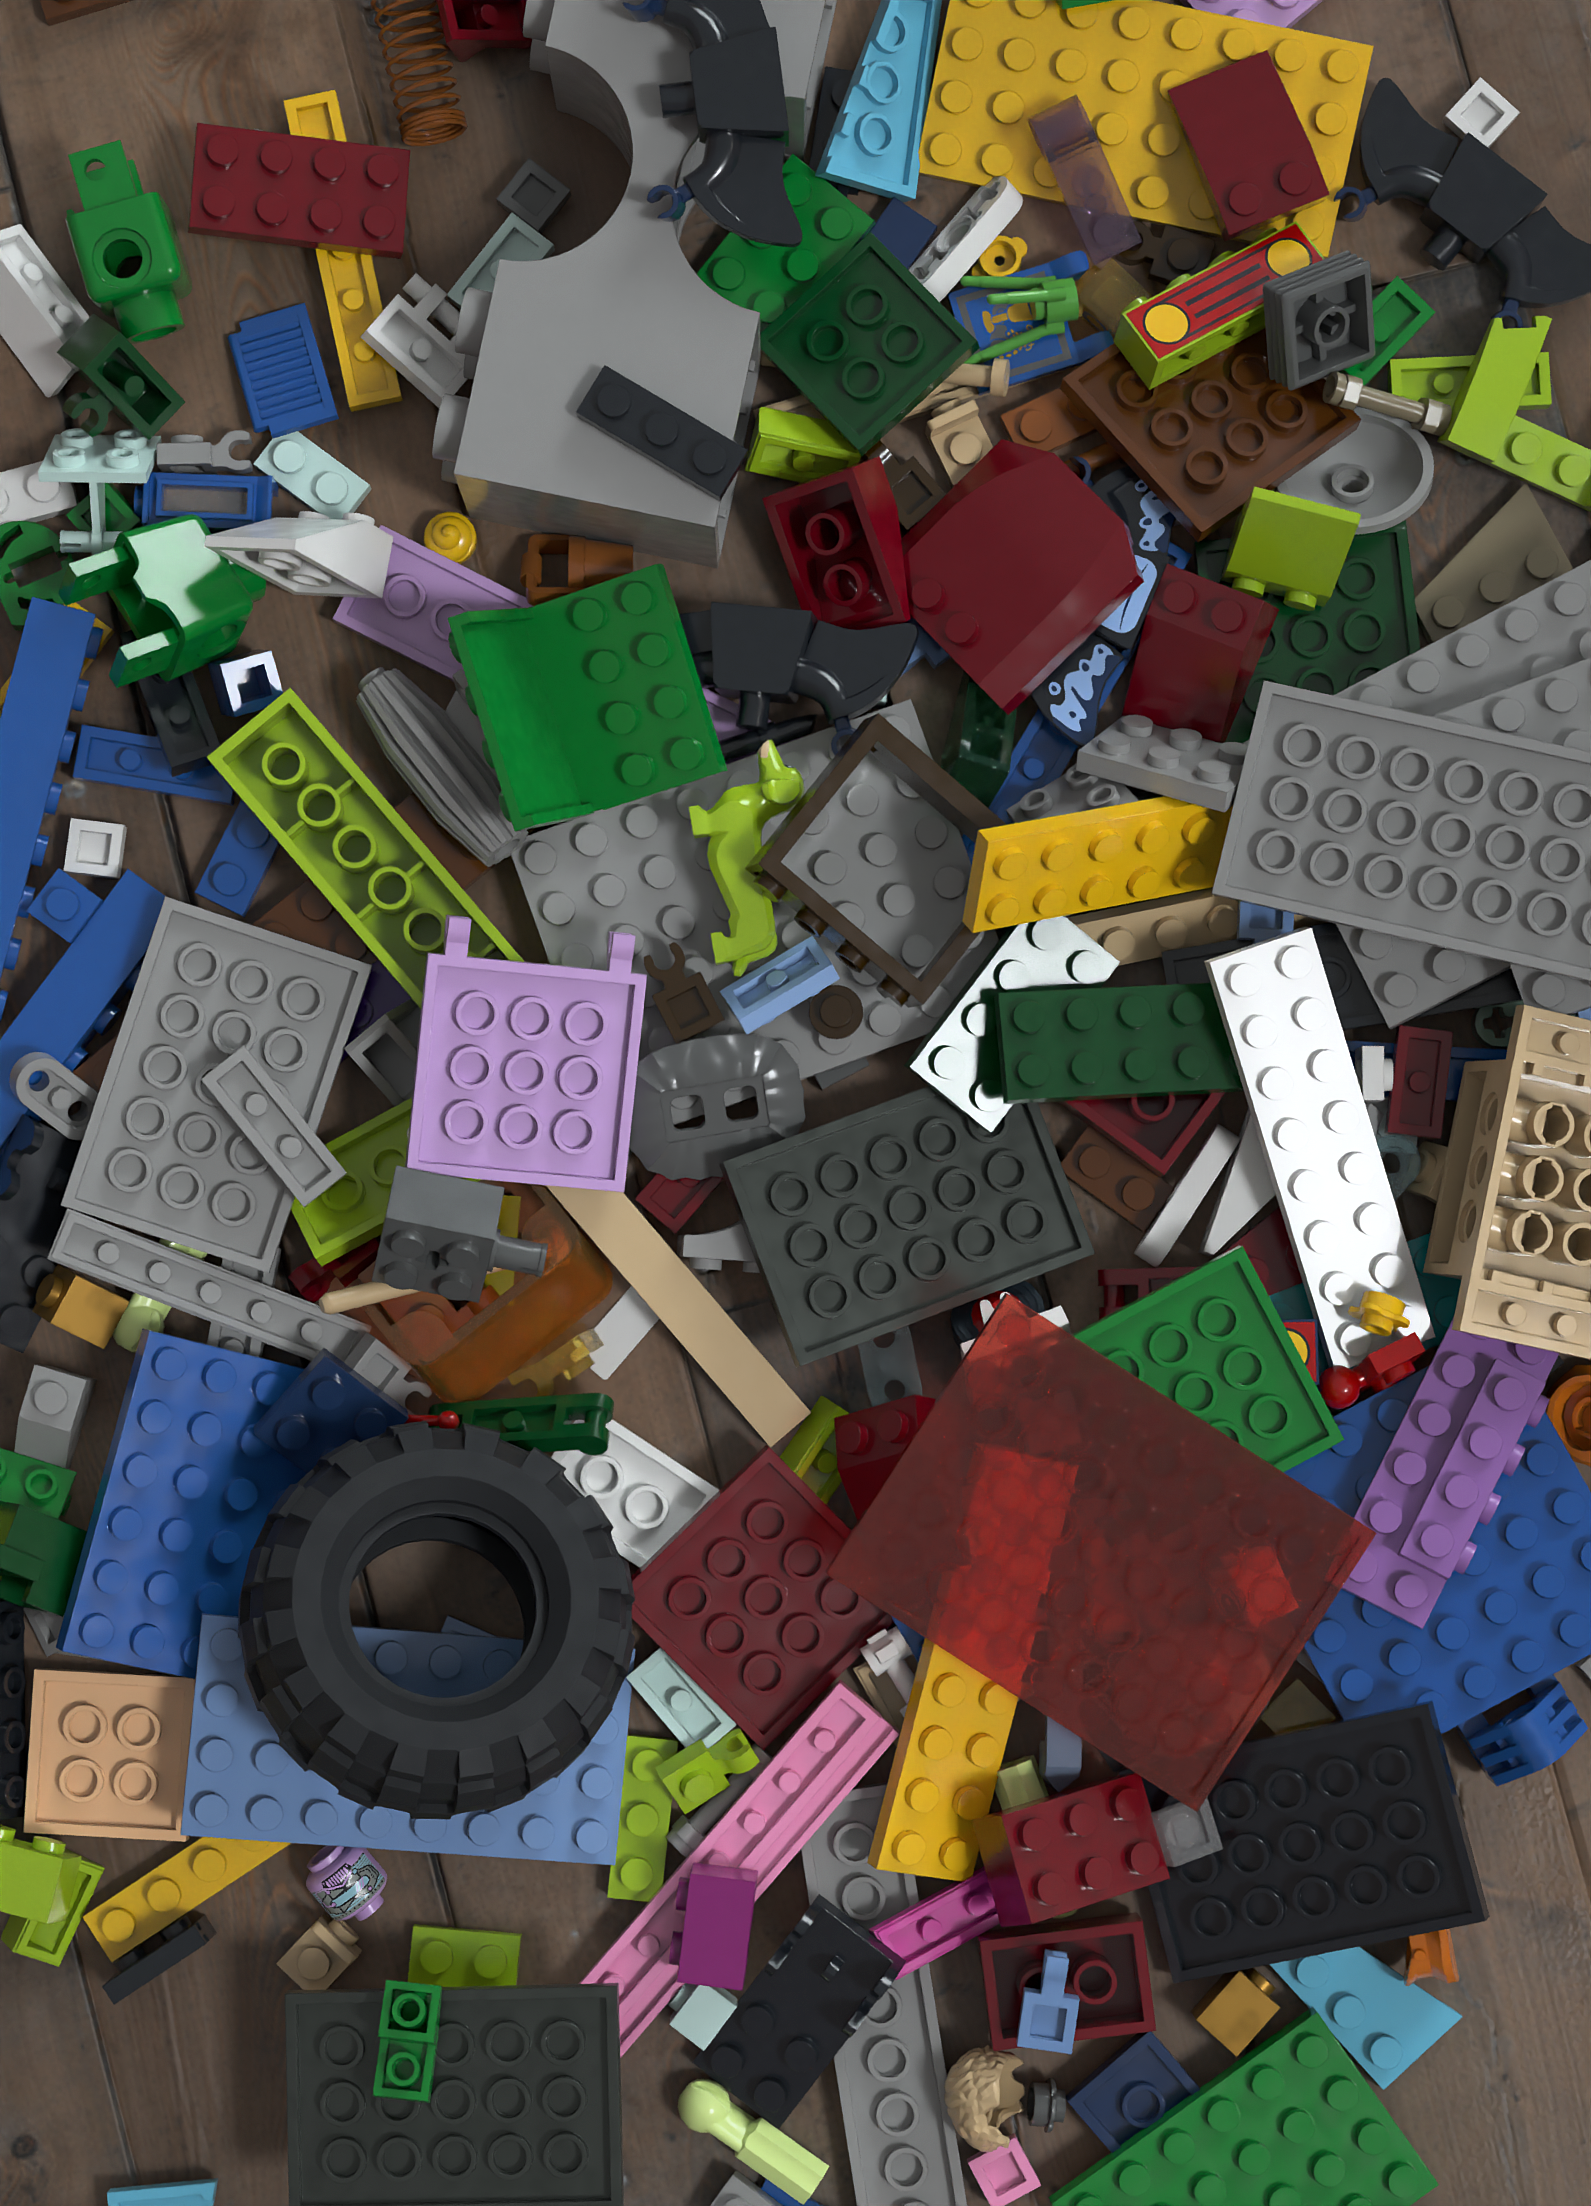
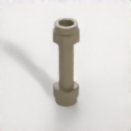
M1333 371L1328 376L1323 388V401L1325 403L1348 410H1354L1358 406L1411 422L1412 429L1442 436L1451 421L1452 410L1450 405L1422 397L1418 401L1367 387L1363 385L1361 378Z

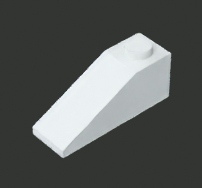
M1249 1107L1238 1136L1240 1141L1232 1153L1199 1249V1253L1207 1256L1214 1255L1276 1195Z

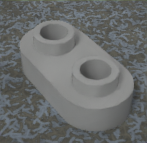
M33 1052L20 1058L13 1066L9 1078L13 1094L26 1107L67 1138L83 1140L98 1093L47 1053ZM36 1071H42L43 1076L40 1082L35 1085H29L30 1076ZM76 1101H81L80 1110L74 1115H68L69 1106Z

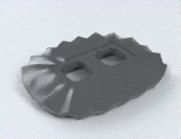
M757 1034L714 1035L691 1039L658 1049L644 1057L637 1066L629 1147L648 1171L659 1173L670 1180L681 1178L702 1180L711 1176L724 1177L719 1165L722 1162L799 1134V1129L806 1118L803 1103L804 1089L800 1080L799 1067L782 1044ZM742 1086L754 1087L758 1107L757 1113L752 1117L735 1120L729 1119L726 1114L724 1093L731 1088ZM700 1096L703 1104L704 1122L696 1127L675 1128L671 1113V1102L679 1097Z

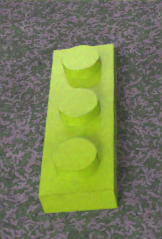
M1540 352L1518 410L1548 409L1552 405L1549 352ZM1475 355L1390 359L1387 363L1388 391L1391 394L1418 401L1421 397L1429 398L1450 405L1452 409Z
M637 1734L627 1735L615 1865L610 1867L607 1898L649 1902L663 1886L668 1844L666 1836L669 1833L673 1796L661 1780L655 1767L677 1754L678 1739Z

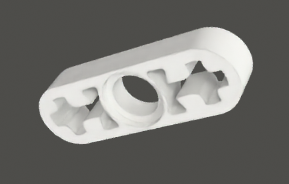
M1005 176L994 177L986 186H981L910 267L909 271L940 302L1018 213L1023 203L1022 195Z
M1220 1124L1213 1128L1177 1183L1174 1191L1141 1239L1134 1252L1135 1255L1155 1268L1161 1264L1240 1141V1137Z

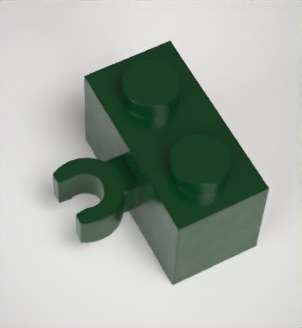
M92 314L57 351L64 361L90 387L86 392L76 393L69 397L64 403L62 410L73 419H76L85 409L90 408V415L81 424L80 428L91 437L97 436L104 430L108 422V413L112 410L124 423L150 440L185 403L183 398L120 331L95 314Z

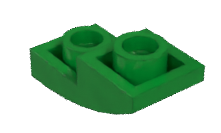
M386 1980L378 2033L380 2045L373 2088L374 2097L430 2103L438 2041L442 1986Z

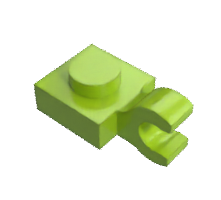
M737 1728L728 1732L710 1748H707L702 1739H699L655 1767L683 1813L687 1814L731 1786L725 1774L745 1773L754 1768L760 1760L741 1729Z

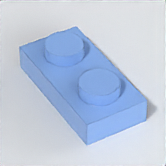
M811 936L720 990V993L745 1033L749 1034L762 1025L770 1023L777 1016L807 998L815 996L822 989L840 978L833 964L814 937Z

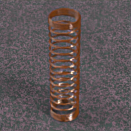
M372 0L370 3L371 7L378 12L374 19L375 25L382 28L378 38L380 42L385 44L382 56L389 61L385 70L388 75L393 77L389 87L391 91L397 93L393 104L401 110L396 118L397 122L401 124L399 131L402 142L410 146H429L444 143L462 135L468 127L465 113L459 109L449 108L456 105L461 100V96L453 92L442 93L452 89L457 84V79L450 76H441L448 73L454 67V64L448 60H437L444 57L450 51L448 45L435 43L444 37L443 28L431 26L437 24L441 18L439 12L427 10L433 8L437 4V0L423 7L403 11L388 10L416 0H396L382 9L376 6L377 0ZM382 14L401 16L387 25H382L379 20ZM437 16L436 19L420 25L392 27L402 21L416 17ZM385 31L406 32L389 42L384 40L383 37ZM427 32L441 33L434 38L420 42L396 43L417 34ZM389 47L411 48L396 55L394 58L387 55ZM445 49L436 55L425 58L401 59L422 50ZM394 63L416 64L402 70L398 74L392 73L390 68ZM448 65L447 68L429 74L406 75L414 70L428 66ZM398 79L405 81L421 80L402 90H397L394 86L395 81ZM440 81L452 82L444 87L433 90L408 92L429 83ZM401 96H426L409 103L405 107L398 103V99ZM456 98L453 101L438 106L413 108L421 103L435 99ZM405 112L418 113L404 121L401 117ZM420 129H431V130L417 131V130H420Z

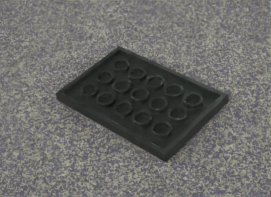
M928 1086L719 1164L796 1368L1095 1254L1038 1102L1013 1104L992 1133L980 1128Z
M619 1983L442 1987L438 2041L430 2103L373 2096L380 2045L378 2033L385 1988L288 1990L285 1993L289 2206H624Z

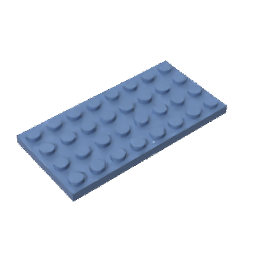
M202 1613L181 1835L615 1865L632 1684L627 1678L624 1679L612 1707L613 1710L585 1751L557 1778L553 1777L527 1794L524 1799L489 1813L483 1809L456 1814L451 1819H411L410 1813L378 1806H375L372 1810L337 1794L339 1790L321 1776L312 1770L305 1772L278 1744L279 1737L265 1714L257 1711L244 1677L245 1665L241 1641L238 1638V1616ZM352 1625L359 1647L368 1661L381 1675L401 1688L429 1697L452 1698L469 1695L489 1687L502 1679L517 1664L523 1647V1638ZM635 1648L632 1651L628 1675L634 1670Z

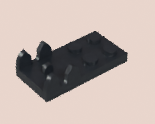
M22 1114L0 1157V1343L21 1353H24L42 1318L33 1312L37 1303V1290L43 1279L47 1275L53 1274L57 1264H59L47 1259L67 1210V1207L61 1206V1202L82 1143L78 1140L69 1139L59 1131ZM74 1210L76 1212H79L81 1214L87 1215L89 1217H92L103 1222V1219Z
M819 1894L736 2004L737 2008L704 2051L701 2050L692 2063L779 2130L844 2043L857 2031L877 2000H880L889 1989L906 1960Z

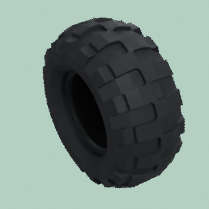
M426 1421L388 1426L381 1435L362 1442L351 1439L319 1458L316 1466L296 1484L288 1486L268 1513L260 1535L253 1549H251L239 1597L238 1638L241 1641L245 1665L244 1677L257 1711L265 1714L279 1737L278 1744L305 1772L312 1770L339 1790L338 1795L373 1810L375 1806L403 1811L410 1813L411 1819H451L456 1814L483 1809L489 1813L524 1799L527 1794L553 1777L557 1778L585 1751L613 1710L612 1707L619 1690L628 1675L635 1636L632 1634V1605L635 1601L629 1564L626 1560L620 1558L612 1539L611 1531L614 1528L593 1495L585 1497L564 1475L566 1468L536 1447L532 1451H526L499 1438L500 1431L468 1423H462L461 1428L457 1429L429 1428ZM443 1541L460 1545L476 1552L492 1563L513 1589L521 1609L524 1635L521 1657L517 1664L502 1679L489 1687L469 1695L452 1698L429 1697L416 1694L397 1686L385 1678L368 1661L359 1647L352 1629L349 1613L351 1585L358 1574L373 1559L390 1549L407 1543Z

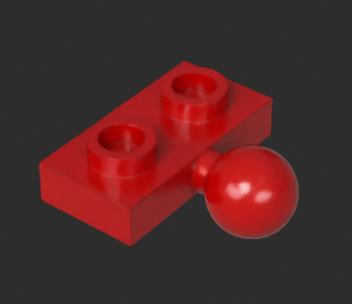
M1413 1332L1368 1354L1352 1369L1340 1365L1327 1368L1319 1376L1317 1388L1327 1406L1335 1409L1349 1407L1357 1400L1359 1394L1371 1388L1377 1394L1415 1372L1416 1369L1413 1363L1426 1350L1416 1332Z

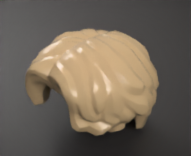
M989 2045L982 2049L974 2048L961 2056L956 2064L950 2068L944 2086V2100L948 2107L947 2112L956 2131L970 2146L986 2153L997 2150L1000 2146L1004 2148L1009 2147V2136L1002 2135L999 2130L1000 2124L1007 2118L1021 2113L1025 2109L1019 2101L1025 2095V2087L1023 2083L1016 2081L1012 2075V2071L1015 2068L1024 2064L1023 2060L1009 2051H993Z

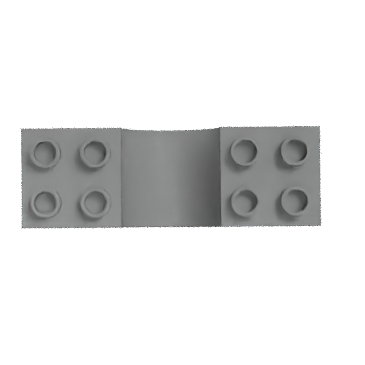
M527 0L523 36L532 39L530 70L550 74L557 111L578 117L604 133L623 154L631 168V175L624 196L614 214L594 236L583 244L558 256L542 260L510 261L499 259L493 292L467 288L458 319L455 351L456 353L465 354L463 375L464 378L474 381L470 398L444 394L435 427L432 450L433 458L443 460L441 480L458 484L470 518L547 534L586 536V539L629 544L633 545V551L718 569L738 472L719 502L579 419L576 415L577 409L602 368L606 365L744 447L761 366L760 312L743 308L718 295L698 277L686 260L679 241L686 220L696 204L693 198L686 202L683 216L674 222H666L657 218L660 214L671 209L673 205L672 195H666L655 203L647 201L648 193L658 185H668L674 189L683 185V177L694 171L702 163L705 144L699 142L696 115L663 119L659 85L692 81L689 52L693 51V47L685 32L664 24L662 16L657 15L648 22H639L633 19L622 4L626 2L631 5H640L645 0ZM760 0L769 26L776 27L789 125V147H785L784 159H789L794 154L804 161L837 0Z

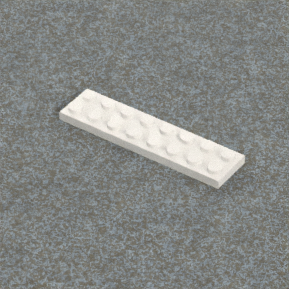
M1305 926L1204 961L1314 1319H1317L1318 1333L1328 1366L1340 1365L1348 1368L1356 1366L1368 1354L1413 1332H1416L1421 1342L1434 1338L1433 1327L1312 928ZM1365 1291H1377L1396 1297L1405 1303L1406 1307L1403 1316L1410 1320L1409 1328H1397V1331L1391 1332L1390 1336H1380L1362 1329L1359 1326L1360 1319L1350 1316L1348 1310L1350 1306H1360Z

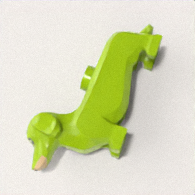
M772 739L766 740L758 749V782L728 789L714 807L708 811L702 809L699 805L689 807L694 837H710L707 851L709 866L730 912L728 920L730 936L726 937L722 932L710 933L715 963L720 965L733 962L732 972L734 976L740 977L750 962L768 957L775 951L778 944L772 902L762 894L764 890L753 882L756 877L746 870L745 867L762 848L761 837L765 824L774 817L790 812L805 792L804 781L796 767L783 763Z

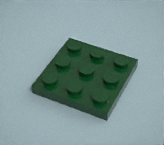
M872 232L865 236L760 333L761 352L861 457L980 348L978 341Z

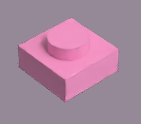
M1015 2133L1009 2136L1010 2143L1008 2148L1000 2146L992 2152L980 2151L967 2158V2162L990 2206H1005L1041 2186V2182Z

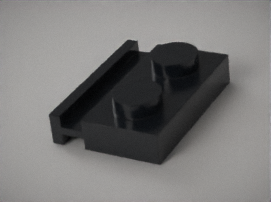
M185 1915L159 1933L164 1941L162 1944L148 1953L140 1945L113 1963L118 1973L112 1976L102 1987L115 2005L204 1946L217 1932L206 1915L193 1923Z

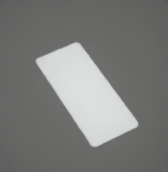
M631 1286L577 1348L575 1355L602 1379L606 1380L660 1318Z

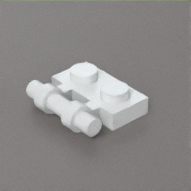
M415 273L402 289L417 302V305L413 308L397 294L360 337L440 409L444 394L454 395L467 380L463 375L465 354L456 353L455 351L460 312L444 299L447 293L436 283L431 287ZM430 314L454 335L450 341L426 320Z

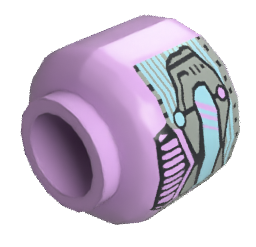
M325 1845L307 1864V1868L310 1870L306 1880L307 1889L334 1920L342 1921L355 1916L358 1921H362L372 1915L382 1905L384 1899L380 1893L386 1885L387 1874L366 1848Z

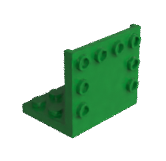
M654 564L533 607L467 611L448 618L451 628L448 636L449 646L454 658L459 663H462L468 682L465 688L466 700L472 713L479 717L485 736L482 740L483 754L488 765L496 771L502 790L499 792L500 808L507 821L512 822L515 832L574 820L593 814L601 809L613 808L728 771L663 564Z

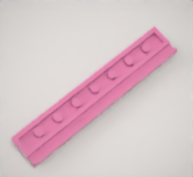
M842 1680L837 1682L578 1983H619L620 2058L685 1984L677 1982L679 1965L669 1964L673 1931L683 1932L686 1912L676 1910L679 1878H690L694 1862L757 1870L756 1901L900 1735L899 1729L886 1721L877 1710Z

